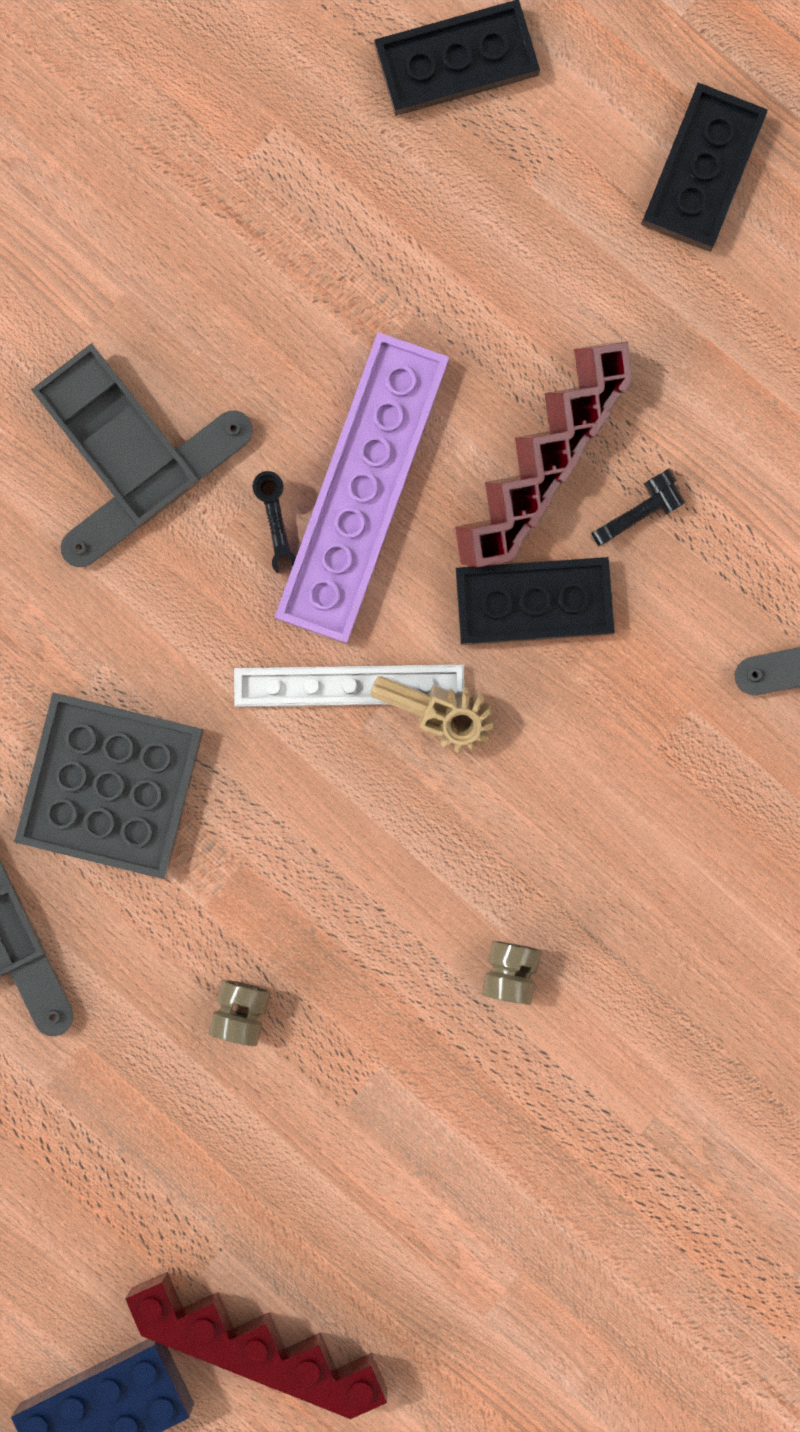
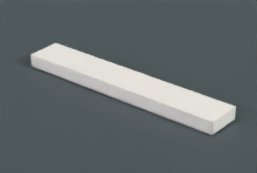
M464 665L234 668V706L390 705L370 695L373 683L378 676L385 677L428 695L432 686L435 685L447 691L453 689L456 696H462Z

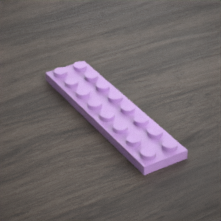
M377 332L275 614V619L348 644L449 362L448 356Z

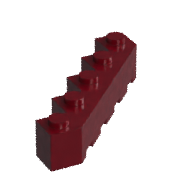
M628 341L574 349L579 387L544 393L550 431L515 437L520 475L485 482L490 520L455 527L460 563L462 565L478 568L512 561L521 549L519 545L529 530L535 528L551 504L549 500L559 485L565 483L581 459L579 455L589 440L595 438L611 414L609 410L619 395L625 393L633 381Z
M168 1272L132 1287L125 1298L142 1337L348 1419H353L387 1403L388 1389L372 1353L336 1369L321 1333L285 1348L270 1312L234 1328L219 1292L186 1307H182Z

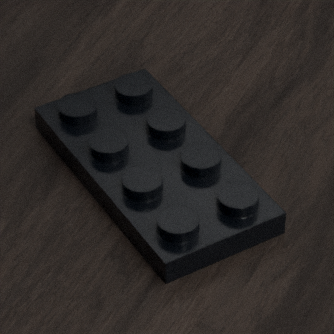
M513 0L374 40L375 50L395 116L536 77L540 73L539 64L519 0Z
M698 82L641 225L711 252L768 109Z
M609 557L488 565L478 568H455L461 645L602 636L615 633Z

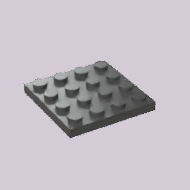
M53 692L14 842L166 879L203 729Z

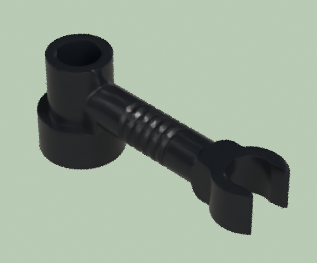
M670 468L643 483L651 496L650 498L591 533L598 546L611 540L661 508L665 514H668L686 503L675 485L677 479Z
M264 471L255 477L252 488L255 496L264 502L275 553L272 559V567L276 573H279L277 562L280 557H290L292 566L296 557L290 552L281 514L279 498L284 491L283 481L275 472ZM267 482H273L276 485V490L270 495L262 492V487Z

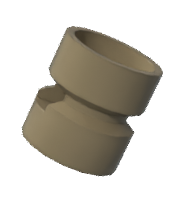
M492 940L488 962L493 966V969L485 975L482 995L502 1001L531 1005L535 983L530 977L531 974L538 971L541 950Z
M222 980L216 1000L221 1005V1008L213 1012L208 1034L232 1043L257 1046L262 1029V1023L258 1020V1017L266 1013L271 992L238 981ZM233 1004L249 1007L248 1015L232 1011Z

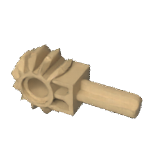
M378 676L371 688L370 695L373 698L418 715L419 728L431 732L432 736H441L440 746L443 748L454 743V751L457 754L461 752L462 745H467L474 752L477 749L476 740L487 743L489 740L487 731L495 727L494 719L490 718V715L493 714L492 705L483 704L484 695L481 692L470 698L469 688L467 687L462 689V696H456L453 689L447 691L433 685L428 695L385 677ZM458 715H466L472 719L470 723L464 726L457 725L452 721Z

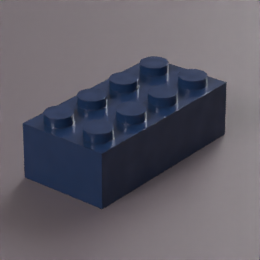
M147 1339L21 1402L12 1414L11 1419L17 1432H162L188 1419L194 1402L168 1347Z

